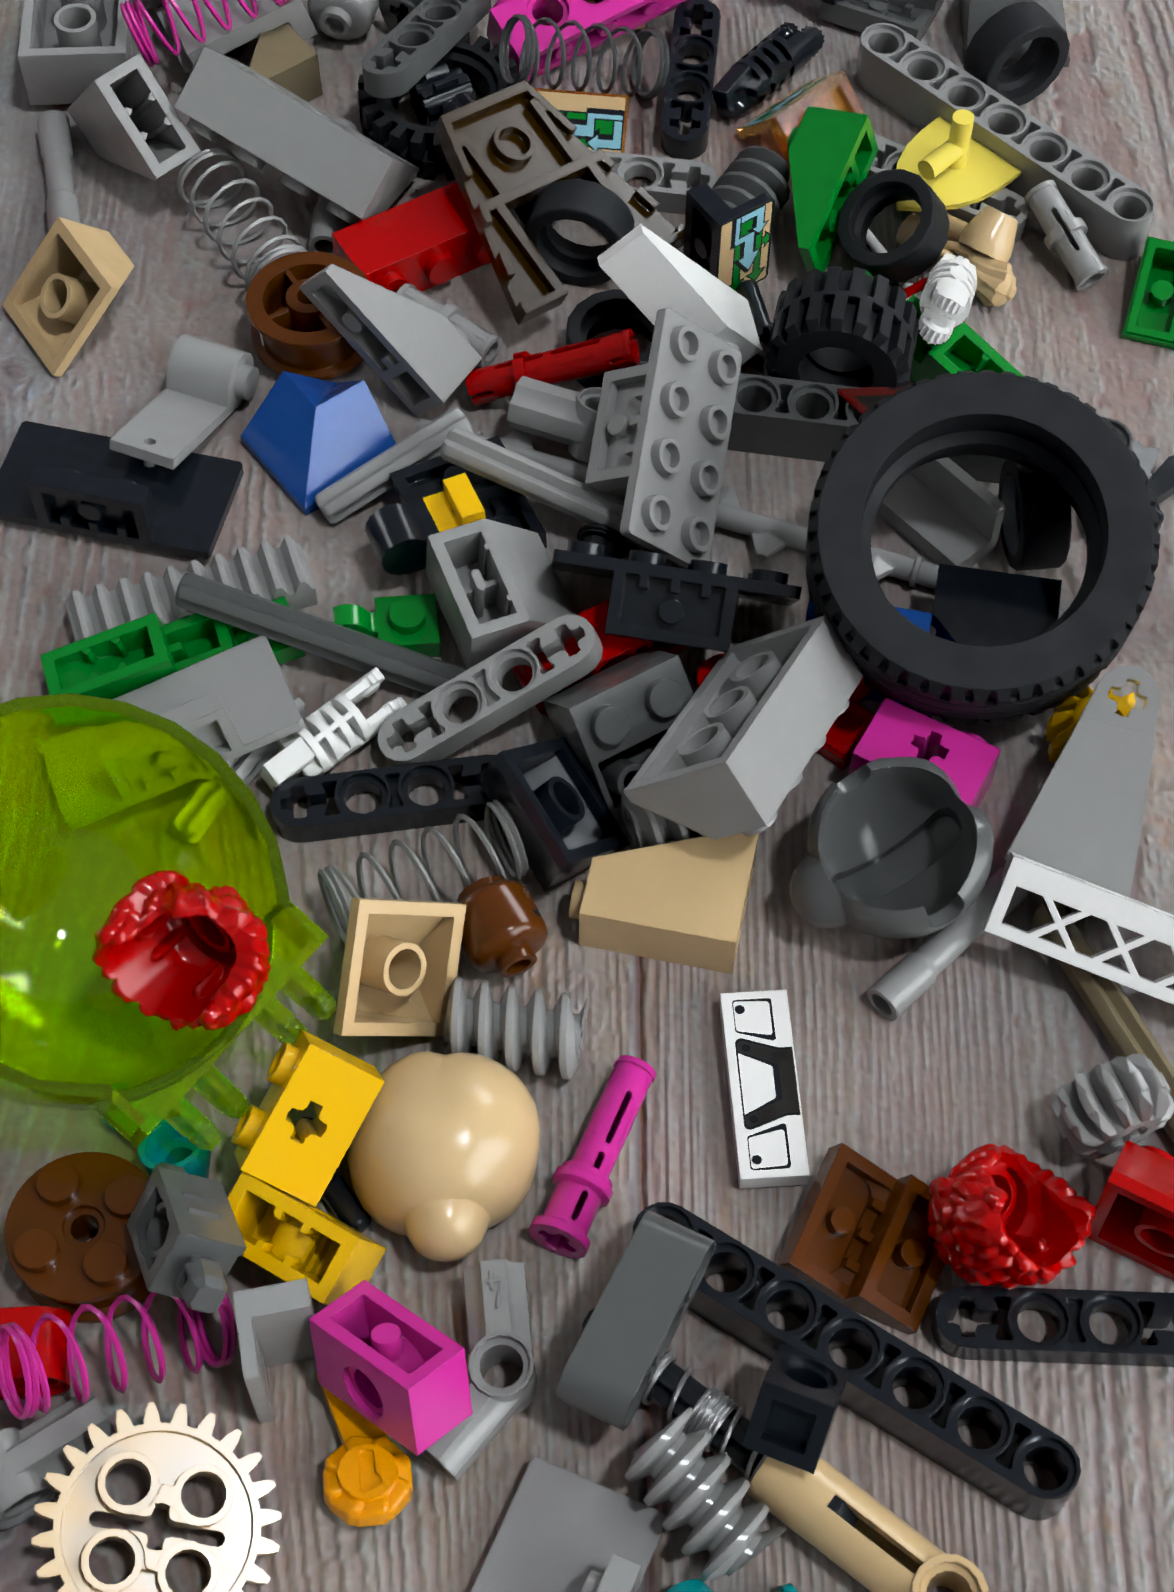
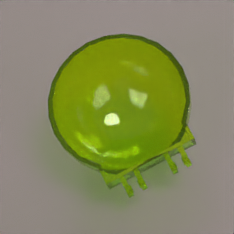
M73 693L19 697L1 703L0 1097L30 1107L73 1111L93 1109L136 1148L160 1121L165 1119L196 1147H199L202 1151H211L221 1140L219 1138L220 1132L209 1119L204 1117L183 1096L193 1087L221 1113L229 1116L230 1119H240L248 1108V1099L239 1091V1088H236L212 1064L253 1019L282 1044L287 1042L294 1045L301 1030L309 1033L305 1028L306 1026L274 997L280 990L300 1007H303L312 1017L318 1020H328L336 1011V1001L327 990L322 988L317 980L301 967L329 935L290 901L277 838L253 792L218 752L176 722L125 701ZM174 870L185 875L190 883H201L207 890L213 886L222 887L227 885L234 887L247 903V907L251 909L255 916L263 921L267 928V941L270 951L268 960L271 969L268 974V981L264 984L263 991L258 995L257 1002L251 1012L238 1016L226 1028L206 1031L202 1026L193 1030L186 1026L181 1030L175 1031L171 1028L169 1021H164L154 1015L145 1016L138 1008L140 1003H126L111 992L113 980L102 977V967L97 966L91 959L96 949L94 933L104 925L113 906L123 896L131 892L133 884L139 879L156 871Z

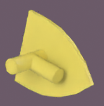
M960 109L953 113L951 124L939 116L924 127L906 145L896 169H904L920 175L944 203L946 210L958 209L983 201L1005 188L1021 175V170L971 138L975 117L971 111ZM914 200L896 202L897 211H922L919 204Z

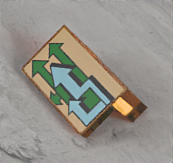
M844 70L804 83L736 129L740 140L762 134L768 148L780 155L786 161L790 170L787 152L788 139L792 129L796 126L799 127L808 106L865 113Z
M534 88L577 127L574 135L589 149L625 153L627 119H630L631 97L629 95Z

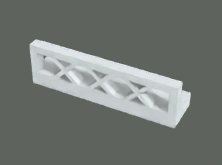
M1010 851L1001 873L1003 880L984 925V931L1174 1005V989L1168 987L1174 984V972L1154 981L1138 975L1128 952L1156 940L1169 945L1174 956L1173 914ZM1016 886L1043 896L1053 918V921L1030 931H1024L1002 922ZM1053 900L1077 909V911L1060 917ZM1092 915L1106 921L1116 945L1088 956L1074 949L1065 926ZM1117 925L1141 935L1124 942ZM1058 930L1064 946L1040 936ZM1121 954L1127 970L1104 961Z

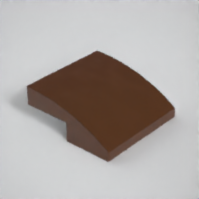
M844 1143L830 1147L778 1259L777 1265L859 1314L907 1334L916 1333L945 1265L937 1255L938 1250L934 1247L935 1239L929 1237L928 1234L931 1224L928 1222L927 1217L930 1202L928 1195L929 1186L912 1174L896 1179Z

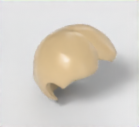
M429 1051L416 1052L397 1060L380 1073L385 1083L346 1151V1158L356 1197L362 1208L378 1225L392 1233L407 1236L413 1247L422 1256L432 1261H456L474 1252L482 1243L487 1229L509 1218L525 1200L532 1187L536 1173L540 1147V1122L536 1104L529 1090L521 1079L504 1065L474 1053L457 1052L444 1055Z

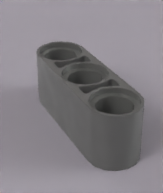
M648 1210L635 1229L564 1367L556 1388L555 1397L624 1431L634 1417L706 1272L715 1248V1240Z

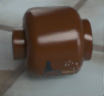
M496 875L481 878L464 888L457 899L458 903L467 905L461 946L473 969L486 974L500 973L504 978L514 977L529 970L537 961L535 954L544 946L548 931L527 887L517 881L504 880L503 877Z

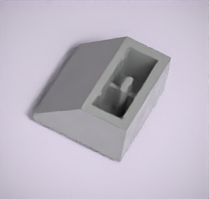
M481 519L427 536L426 576L467 670L553 619L566 614H575L537 532L489 519Z

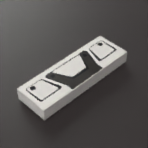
M787 989L720 993L719 1007L739 1189L808 1185L810 1173Z

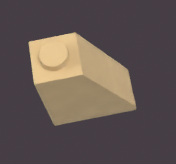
M743 833L717 840L701 836L593 857L587 881H575L569 907V918L579 920V945L733 974L756 862L759 833L753 836H745Z

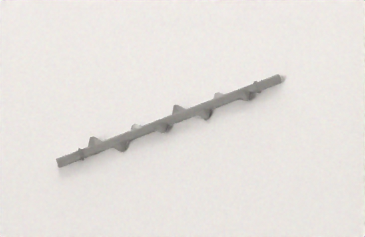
M421 418L417 424L416 431L431 421ZM475 430L473 433L474 435H477L483 439L490 438L487 436H483V432L479 430ZM514 430L500 439L506 449L585 483L588 465L533 450L530 433ZM727 485L721 488L715 526L751 536L756 558L767 560L785 547L806 552L807 527L740 509L735 488ZM627 488L605 491V493L625 500ZM871 546L872 562L878 580L888 575L909 581V586L912 587L919 584L935 589L939 565L923 561V556L918 555L916 559Z

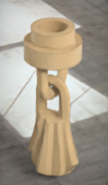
M912 213L900 225L896 234V242L901 244V246L914 234L920 223L921 215L918 216ZM947 241L937 259V263L947 252L955 256L957 253L975 265L977 276L975 296L984 307H1000L1014 298L1016 294V277L1012 272L1010 263L980 255L959 242Z

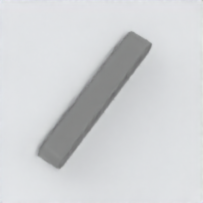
M876 23L865 28L861 34L856 71L857 85L865 93L920 130L939 116L951 124L955 111L960 109L971 111L975 117L971 138L1021 170V175L1005 188L1025 197L1036 185L1047 180H1054L1057 184V189L1074 217H1081L1087 225L1088 231L1086 236L1095 249L1105 256L1121 261L1133 260L1142 254L1156 208L1153 196L1145 189L900 27L889 23Z

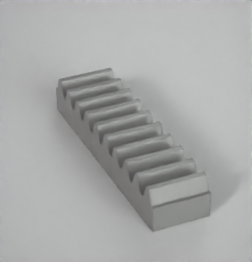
M286 536L280 548L274 549L266 541L260 544L256 554L250 555L242 547L237 549L233 560L227 561L220 553L215 554L211 564L205 567L197 559L191 560L186 572L180 573L173 565L166 567L164 576L158 579L149 571L144 572L139 584L133 585L126 578H121L116 589L111 591L104 585L97 584L94 587L92 596L85 597L78 590L71 591L69 600L65 602L75 641H79L156 612L163 625L194 614L195 612L183 609L175 604L178 584L183 575L189 572L270 601L285 596L290 607L296 610L318 604L316 588L301 543H297L291 536Z

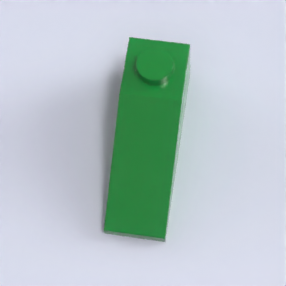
M808 106L799 127H794L790 133L787 152L790 162L797 240L807 272L814 269L825 272L839 241L837 233L839 212L849 193L867 177L879 150L867 114Z

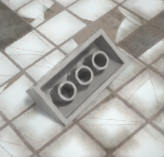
M204 47L174 108L190 117L186 125L188 128L213 142L217 141L219 135L236 144L233 151L235 156L261 170L267 162L283 172L279 180L282 184L305 197H309L312 190L330 200L326 210L350 224H355L358 218L367 219L386 211L415 179L420 170L417 166L250 67Z
M827 615L730 646L729 652L722 654L624 790L629 801L714 840L743 833L745 836H753L770 827L777 819L778 813L776 811L789 791L795 788L802 780L803 769L813 754L825 744L827 740L825 735L832 724L849 707V698L863 678V674L853 661L851 655L845 650Z

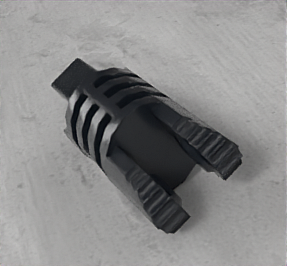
M785 22L731 66L730 70L712 89L713 99L716 102L719 116L735 119L769 97L770 94L798 72L823 47L825 35H822V30H818L816 27L805 26V29L802 28L800 32L797 29L798 26H795L794 23Z

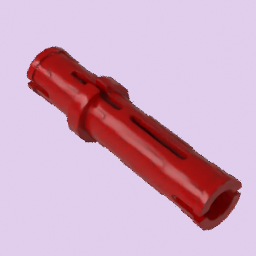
M629 328L608 336L566 345L542 353L539 352L532 355L528 351L515 353L512 360L473 369L466 377L468 394L473 396V404L479 406L497 399L513 396L516 383L521 376L556 385L615 369L636 366L640 364L638 343L636 339H632L634 338V332Z

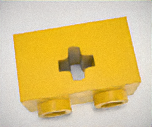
M301 1030L294 1045L284 1042L278 1049L266 1074V1080L272 1083L259 1108L250 1104L243 1112L235 1127L231 1142L237 1145L234 1154L241 1171L316 1207L385 1081L375 1066ZM311 1101L317 1116L313 1121L308 1118H301L294 1128L288 1112L292 1107L303 1111Z
M243 1171L228 1196L247 1247L242 1256L285 1282L307 1278L311 1297L322 1304L329 1305L363 1280L369 1282L387 1249L321 1209Z

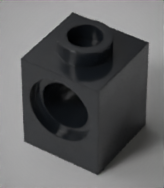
M780 1344L762 1382L742 1446L814 1474L829 1436L850 1370Z

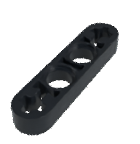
M708 0L684 1L677 6L674 14L669 54V72L665 86L660 136L662 150L672 158L692 160L701 156L708 145L713 100L712 89L715 82L721 22L720 9ZM693 24L702 25L701 35L691 34ZM686 56H698L706 61L701 64H688L680 59ZM682 92H694L701 95V98L695 101H685L677 98L676 95ZM681 122L691 123L688 135L680 134Z
M485 754L291 779L278 786L271 796L270 807L276 831L284 839L291 842L307 843L425 828V826L453 824L457 814H465L474 821L484 820L486 804L490 801L479 784L491 759L496 755ZM462 781L464 799L456 800L454 782ZM422 784H434L439 786L445 793L440 801L429 806L414 803L409 797L411 791ZM362 791L372 792L381 798L380 805L372 812L365 814L351 811L346 806V803L351 796ZM334 797L337 815L329 816L327 798ZM306 803L307 817L294 818V804ZM460 820V821H459V823H465V822H466L465 820Z
M961 1286L954 1287L943 1294L937 1303L931 1324L933 1338L940 1349L951 1357L963 1360L1174 1367L1173 1331L1153 1330L1147 1340V1345L1141 1343L1144 1330L1142 1313L1148 1315L1145 1328H1167L1174 1316V1293L1020 1287L1009 1290L1005 1287ZM963 1308L969 1310L971 1321L993 1323L998 1313V1308L1006 1310L1002 1328L1005 1340L996 1338L999 1324L977 1325L973 1337L961 1336V1328L958 1324L948 1323V1321L954 1320L957 1310ZM1027 1309L1043 1310L1054 1320L1057 1329L1056 1336L1045 1342L1030 1340L1019 1329L1018 1315ZM1101 1311L1115 1313L1126 1324L1128 1330L1127 1340L1114 1345L1101 1342L1091 1332L1089 1325L1090 1316Z

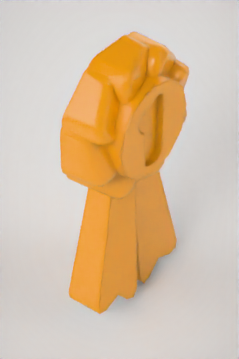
M320 1385L342 1444L325 1460L323 1470L324 1502L330 1511L350 1526L385 1525L390 1520H393L412 1498L413 1484L410 1458L389 1439L387 1433Z

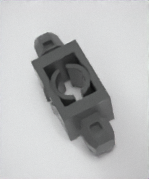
M161 1162L155 1165L145 1184V1190L126 1223L147 1291L184 1299L188 1308L212 1313L218 1310L228 1291L226 1280L228 1273L237 1257L242 1256L247 1247L222 1182L188 1174L183 1167Z

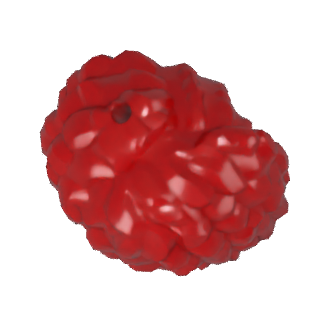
M161 870L139 879L133 884L131 892L123 896L113 906L104 925L94 933L96 949L91 959L97 966L102 967V977L113 980L111 992L126 1003H140L138 1008L145 1016L154 1015L164 1021H169L171 1028L175 1031L181 1030L186 1026H189L192 1030L202 1026L206 1031L226 1028L238 1016L251 1012L257 1002L258 995L263 991L264 984L268 981V974L271 969L268 960L270 951L267 941V928L263 921L255 916L251 909L247 907V903L235 888L225 885L222 887L213 886L207 890L201 883H190L188 878L179 871Z
M985 1144L974 1149L951 1169L948 1177H938L929 1184L928 1195L930 1202L927 1214L928 1222L931 1223L928 1229L929 1237L935 1239L934 1247L938 1250V1257L946 1265H951L954 1272L968 1283L979 1282L984 1286L992 1284L1003 1286L1009 1290L1017 1287L1019 1284L1026 1286L1050 1284L1060 1274L1062 1269H1068L1076 1265L1075 1257L1071 1253L1083 1247L1085 1239L1091 1235V1222L1095 1216V1206L1087 1198L1077 1196L1076 1190L1069 1187L1065 1179L1055 1177L1050 1169H1041L1039 1164L1028 1161L1024 1154L1015 1152L1005 1144L999 1147L994 1144Z

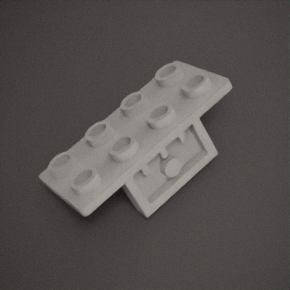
M667 307L657 311L648 363L604 372L585 484L600 492L627 488L620 525L621 534L656 553L666 555V558L688 569L691 559L707 561L710 559L740 376L742 353L677 311Z
M262 635L37 732L36 739L63 818L69 828H76L303 729L304 722L266 636Z
M535 1457L527 1467L471 1592H638L665 1530L662 1524L667 1516L657 1509L648 1507L630 1497L544 1459Z

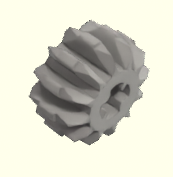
M1131 1054L1127 1057L1117 1056L1110 1062L1097 1064L1086 1073L1077 1074L1074 1081L1061 1086L1050 1104L1056 1117L1055 1124L1064 1141L1068 1140L1075 1154H1080L1082 1158L1090 1159L1100 1155L1109 1156L1116 1150L1122 1149L1126 1140L1135 1143L1141 1139L1148 1138L1150 1133L1164 1127L1167 1120L1174 1113V1101L1170 1095L1172 1090L1162 1072L1155 1068L1152 1061L1147 1059L1145 1054Z

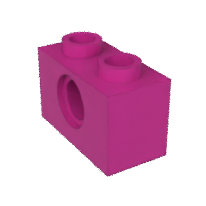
M363 1280L309 1318L319 1384L415 1455H420L473 1414L465 1348L366 1280Z

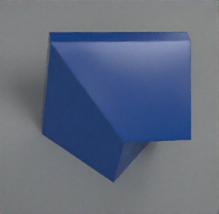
M286 371L281 373L241 434L242 444L305 516L319 509L315 502L317 493L396 444L365 380L335 383Z

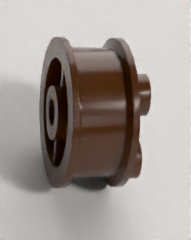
M307 251L280 257L267 264L255 275L246 293V309L252 323L251 339L253 349L263 365L278 375L286 371L329 380L346 374L364 360L299 289L305 280L330 264H334L367 279L355 264L335 254Z
M75 1153L46 1164L30 1176L19 1189L6 1217L4 1230L5 1247L13 1269L39 1306L61 1308L73 1315L81 1304H91L103 1312L107 1318L111 1304L119 1295L128 1294L141 1304L146 1301L150 1292L147 1291L126 1224L145 1190V1184L148 1180V1177L137 1166L121 1157L108 1153ZM121 1302L115 1309L113 1320L126 1315L136 1309V1307L130 1302ZM84 1311L78 1317L77 1323H101V1321L92 1311Z

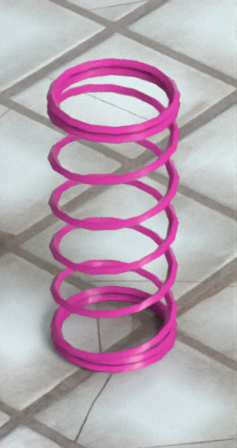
M125 0V3H120V10L148 66L154 67V64L158 65L159 59L150 40L143 16L167 50L176 56L180 54V41L167 0H162L171 27L176 50L172 48L162 35L140 0H132L133 5ZM168 0L191 35L198 42L205 43L206 30L197 0L191 1L199 23L201 37L190 25L175 0ZM203 0L223 29L231 31L232 19L227 0H221L227 25L218 15L210 1ZM237 0L251 18H257L258 8L256 0H250L253 12L244 0ZM272 0V1H273L276 5H278V6H283V3H287V4H288V1H293V0Z
M150 1292L144 1307L128 1294L119 1295L111 1304L107 1318L103 1312L91 1304H81L73 1314L69 1328L64 1321L54 1314H42L34 1325L31 1338L16 1322L1 1324L0 1389L11 1413L16 1418L25 1420L26 1418H32L37 1409L45 1414L50 1410L51 1397L48 1379L42 1360L36 1350L40 1326L44 1321L50 1320L57 1323L67 1337V1361L70 1381L78 1401L86 1404L90 1395L89 1378L80 1347L74 1337L78 1317L84 1311L95 1313L105 1326L104 1341L108 1372L116 1391L124 1394L128 1386V1371L120 1341L112 1326L115 1309L121 1302H130L142 1315L141 1335L144 1359L152 1379L156 1383L161 1384L166 1374V1362L157 1329L149 1315L152 1300L158 1293ZM227 1293L218 1308L223 1330V1352L221 1359L216 1355L210 1344L202 1312L188 1308L184 1299L172 1297L179 1305L177 1316L178 1336L181 1352L189 1370L198 1374L203 1365V1359L214 1368L228 1366L235 1356L237 1333L234 1313ZM184 1317L194 1342L196 1367L191 1360L187 1347ZM148 1329L156 1348L159 1376L155 1371L151 1358ZM9 1335H11L22 1364L25 1381V1407L19 1398L12 1377L9 1360ZM112 1343L118 1358L121 1384L114 1367ZM74 1355L80 1371L83 1394L77 1379ZM40 1383H41V1388H42V1392H43V1400H42V1396H41V1393H40Z

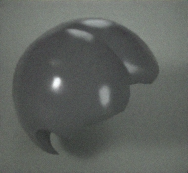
M915 757L875 759L861 766L837 784L832 782L818 800L808 825L807 855L796 867L791 877L789 888L790 901L797 914L805 922L818 928H837L847 925L858 932L885 939L927 936L953 923L968 910L982 892L990 874L993 861V829L991 823L981 809L962 800L951 777L935 763Z

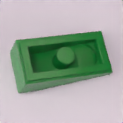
M1147 236L1121 338L1174 350V242Z

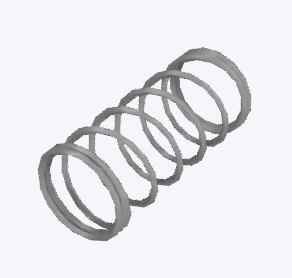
M223 147L206 149L190 158L180 170L176 181L177 194L186 205L190 206L191 214L196 220L204 225L205 233L212 241L217 243L218 251L226 260L231 261L232 270L240 279L245 280L247 290L255 275L274 257L287 252H307L301 246V242L296 236L287 234L286 222L283 218L273 215V205L268 199L260 197L259 186L255 181L246 178V169L232 151ZM218 155L232 159L218 162L209 167L197 179L191 190L190 199L185 196L183 188L185 178L189 171L201 160ZM230 164L234 166V174L229 183L223 185L207 200H194L196 189L207 174L223 165ZM244 183L250 184L253 187L255 197L248 198L235 205L226 214L221 223L208 221L210 208L223 205L233 199L242 189ZM257 201L265 203L268 207L267 217L259 218L250 223L239 234L236 241H224L221 239L224 226L237 223L245 218L255 208ZM252 202V205L242 215L227 221L238 208ZM196 209H205L203 218ZM271 220L280 223L282 226L281 236L273 237L264 242L253 253L250 260L235 258L239 244L249 242L259 236L268 227ZM266 221L256 233L242 239L252 227ZM209 227H219L217 237L211 232ZM284 239L292 240L295 243L282 245ZM279 240V242L272 249L268 250L262 256L256 258V256L266 246ZM223 245H233L231 256L225 251ZM237 264H247L245 275L238 269Z
M494 799L493 802H487L484 815L485 836L473 819L465 814H457L453 822L452 833L454 849L438 830L431 826H425L421 835L423 865L409 846L401 840L393 839L389 847L388 858L392 882L376 859L368 853L360 852L356 861V874L361 898H367L362 872V859L365 858L379 873L393 899L404 900L394 857L395 845H398L406 852L416 866L433 900L441 902L428 858V832L434 834L442 843L456 865L465 887L469 886L471 881L466 871L459 840L458 828L460 820H465L477 833L493 861L497 875L507 880L505 871L497 856L498 852L501 861L512 877L520 879L521 876L526 877L529 869L528 859L513 818L502 802ZM501 825H502L503 830H504V832H505V834H506V836H507V839H508V841H509L510 847H511V849H512V853H511L510 848H509V846H508V844H507V842H506V839H505V837H504V834H503ZM327 865L324 870L319 869L318 882L331 919L345 944L350 903L339 879L351 897H360L346 876L337 867Z

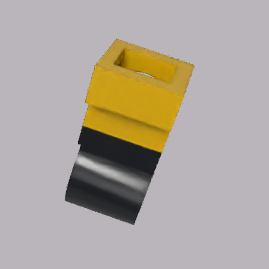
M466 473L444 479V491L411 501L408 505L399 503L386 505L369 517L366 522L365 532L384 571L392 575H405L426 569L427 536L486 519L485 510Z

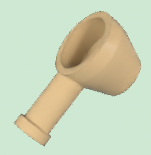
M986 206L969 223L948 214L950 222L948 239L959 242L985 257L1003 262L1009 261L1014 249L1018 224L1016 219L990 206Z

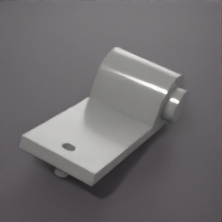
M187 333L181 335L175 342L167 362L166 388L110 438V450L144 460V466L154 467L157 464L174 470L240 406L243 400H250L259 381V370L254 366L252 355L248 352Z

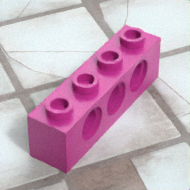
M498 0L493 8L489 10L486 36L494 48L500 45L502 31L507 21L514 14L526 15L532 25L537 19L547 17L557 23L558 27L568 20H576L584 29L593 23H602L610 32L619 26H628L633 30L676 9L677 6L687 0H599L600 3L597 4L587 3L584 0ZM520 20L512 31L508 55L509 59L513 58L516 62L518 73H520V54L525 40V30ZM540 24L535 29L540 54L537 77L545 73L548 47L556 32L553 26ZM567 26L561 31L566 48V62L572 60L575 46L582 35L576 26ZM594 28L587 33L591 50L603 45L608 37L602 29ZM619 31L618 33L613 35V39L627 32ZM558 37L552 51L550 70L561 65V47ZM584 39L578 51V56L587 52ZM533 63L532 71H531V73H530L528 79L526 80V82L529 81V80H531L532 73H533V70H534V63Z

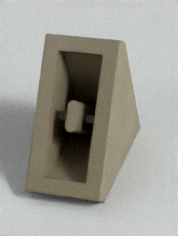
M288 23L273 30L260 33L249 66L251 69L307 102L323 95L318 55Z

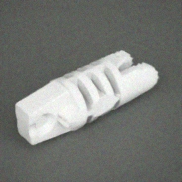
M946 252L928 274L919 302L921 316L918 328L919 334L928 344L936 345L946 342L950 338L953 328L963 323L969 315L977 288L976 266L971 264L967 258L963 259V256L956 257Z
M377 667L303 720V729L276 740L282 750L263 764L260 772L261 778L273 793L285 781L299 778L302 775L308 777L325 774L345 757L375 737L384 720L407 705L402 697H398L388 701L375 714L365 719L355 705L377 691L380 684L385 680V677Z

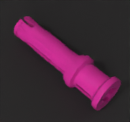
M621 1055L616 1059L613 1065L614 1069L590 1117L588 1126L572 1160L563 1162L562 1165L557 1167L551 1179L555 1189L543 1215L534 1217L528 1229L530 1236L536 1243L557 1255L575 1259L585 1257L591 1244L587 1234L598 1209L606 1207L613 1195V1185L609 1176L630 1134L647 1091L656 1078V1072L652 1066L637 1057Z

